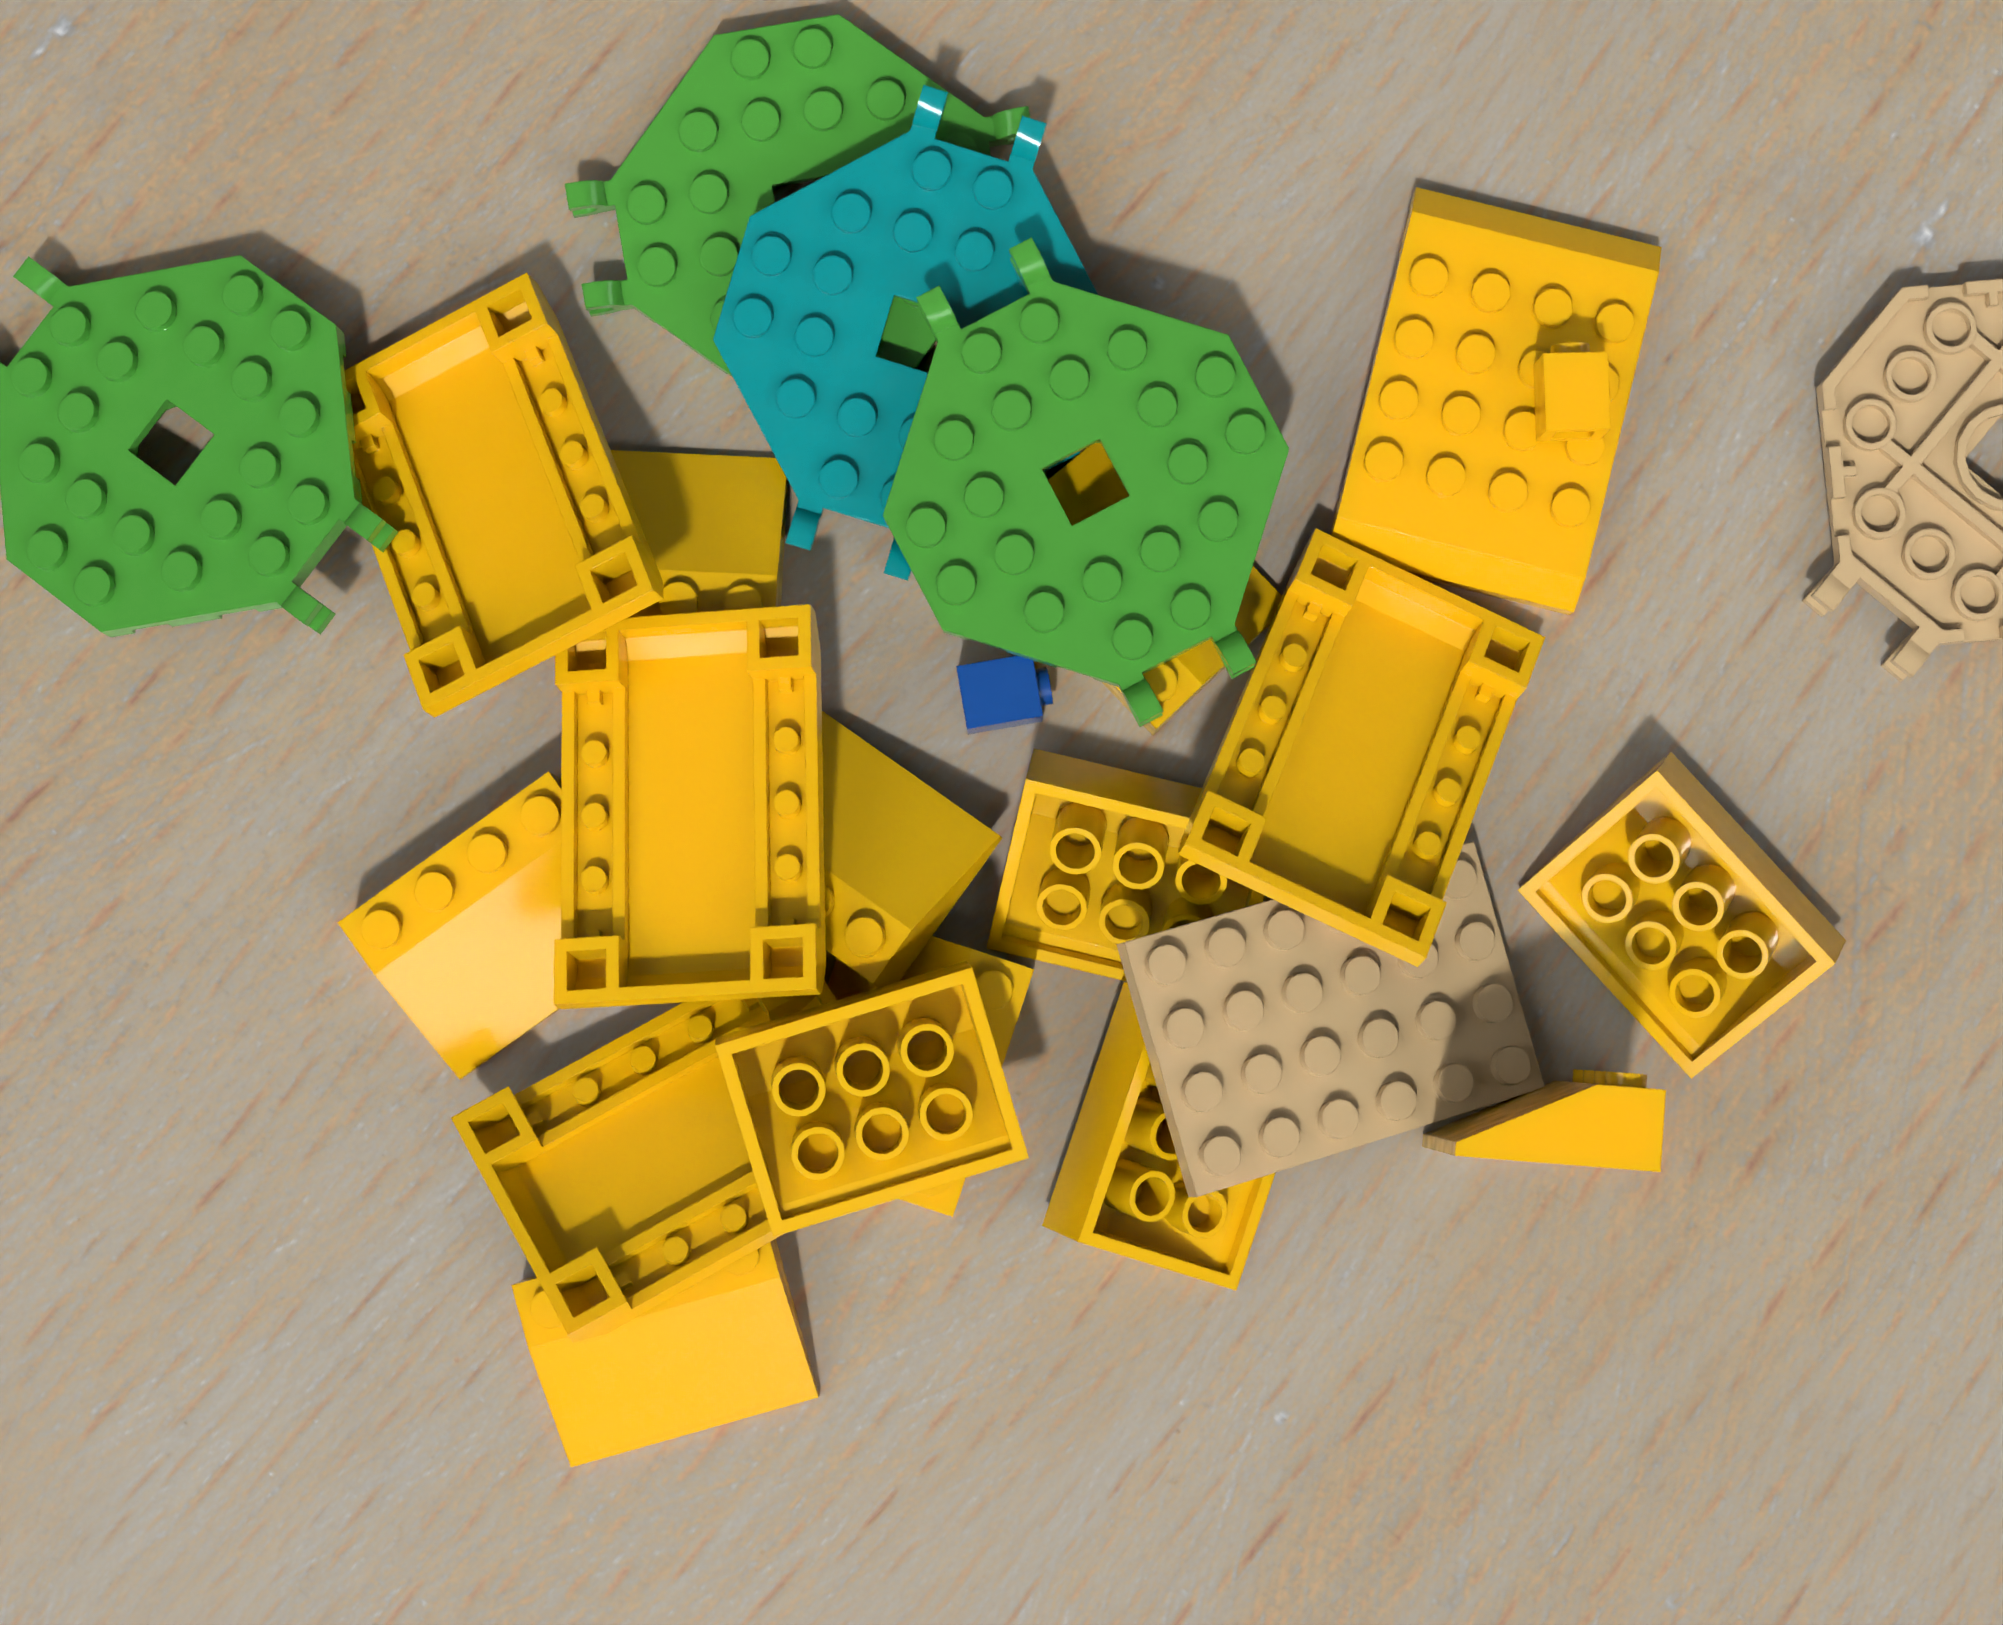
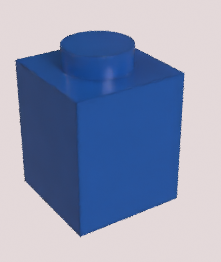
M1012 656L956 666L968 735L1043 722L1042 706L1053 704L1047 667L1035 669L1033 660Z

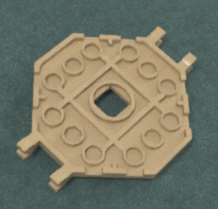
M2003 278L1968 281L1961 285L1902 287L1892 296L1816 388L1834 566L1802 600L1819 616L1823 617L1828 611L1830 613L1833 612L1850 589L1857 583L1912 628V632L1899 643L1880 665L1900 682L1907 676L1909 678L1913 677L1938 645L2003 640V496L1970 470L1966 462L1967 456L1999 418L2003 420Z

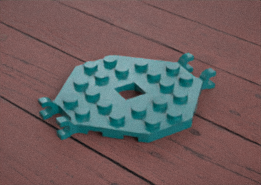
M923 85L909 132L749 217L713 341L799 500L787 535L786 544L811 551L823 508L889 528L883 517L884 509L928 375L927 372L876 357L894 297L918 303L916 297L940 286L960 328L963 329L1028 295L1010 262L1011 255L1009 249L1031 237L1054 282L1098 295L1033 171L1047 123L1022 116L1009 161L998 159L935 139L947 102L948 92ZM1080 451L1046 468L1044 472L1078 455ZM894 538L884 574L908 581L911 569Z

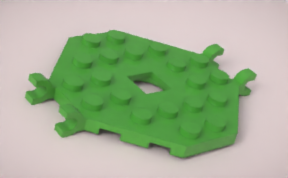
M839 14L714 35L612 179L608 181L586 180L565 184L568 207L573 212L574 218L616 210L627 280H603L583 283L582 290L586 310L593 317L635 309L732 377L713 338L749 217L775 203L773 190L776 187L819 180L909 132L923 85L945 92L948 91ZM948 92L947 102L935 139L991 156L990 147L1014 144L1022 116L1030 118L1029 107L1008 109L989 117H983ZM899 297L893 298L876 357L917 369L936 342L919 309V303Z
M1031 237L1009 249L1011 255L1010 262L1028 295L961 329L940 286L916 297L919 309L937 341V346L883 517L944 633L965 640L970 639L1005 650L1007 653L1052 667H1060L1092 677L1094 680L1117 686L1123 694L1138 726L1142 727L1163 716V709L1143 676L1148 671L1210 639L1231 680L1255 668L1257 662L1246 641L1237 630L1235 621L1289 447L1228 334L1054 282ZM1094 443H1100L1129 496L1071 525L1044 474V470Z
M241 255L74 286H67L28 256L13 277L52 305L53 308L9 365L6 366L0 361V492L6 560L97 630L109 637L134 634L137 629L166 624L175 627L222 619L224 614L256 609L259 612L280 608H284L303 624L321 635L336 614L303 590L301 585L346 526L350 527L382 552L385 551L398 533L396 529L362 503L361 485L355 473L352 445L356 443L351 393L346 389L343 358L347 357L344 332ZM174 407L181 409L214 434L176 485L138 458L139 444L162 414Z

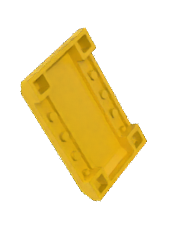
M1416 187L1400 245V256L1330 535L1425 580L1566 615L1574 613L1586 579L1659 275L1662 247ZM1564 342H1585L1590 344V352L1608 351L1611 429L1601 440L1536 441L1533 365L1543 353H1551L1552 345Z
M527 272L345 370L346 389L351 393L356 443L352 444L356 477L360 480L362 503L398 531L384 552L374 545L372 547L410 649L403 656L421 706L425 712L435 718L664 599L663 580L558 318L538 283Z
M1315 529L1308 539L1286 585L1257 655L1255 668L1250 672L1183 833L1178 855L1418 967L1427 958L1447 902L1443 901L1445 892L1515 704L1528 686L1545 637L1319 529Z
M811 604L628 617L555 655V685L562 692L561 939H554V1005L559 1009L822 994L826 970L821 649L816 613Z
M825 980L823 982L822 994L683 1002L515 1095L508 1086L451 1117L572 1343L613 1331L781 1236L773 1237L716 1051L715 1037L836 1001Z

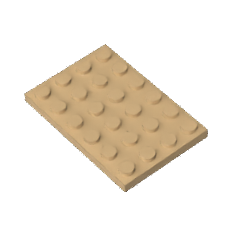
M1474 841L1463 844L1443 901L1447 902L1427 958L1418 967L1273 899L1116 944L1188 1197L1206 1195L1545 1087Z

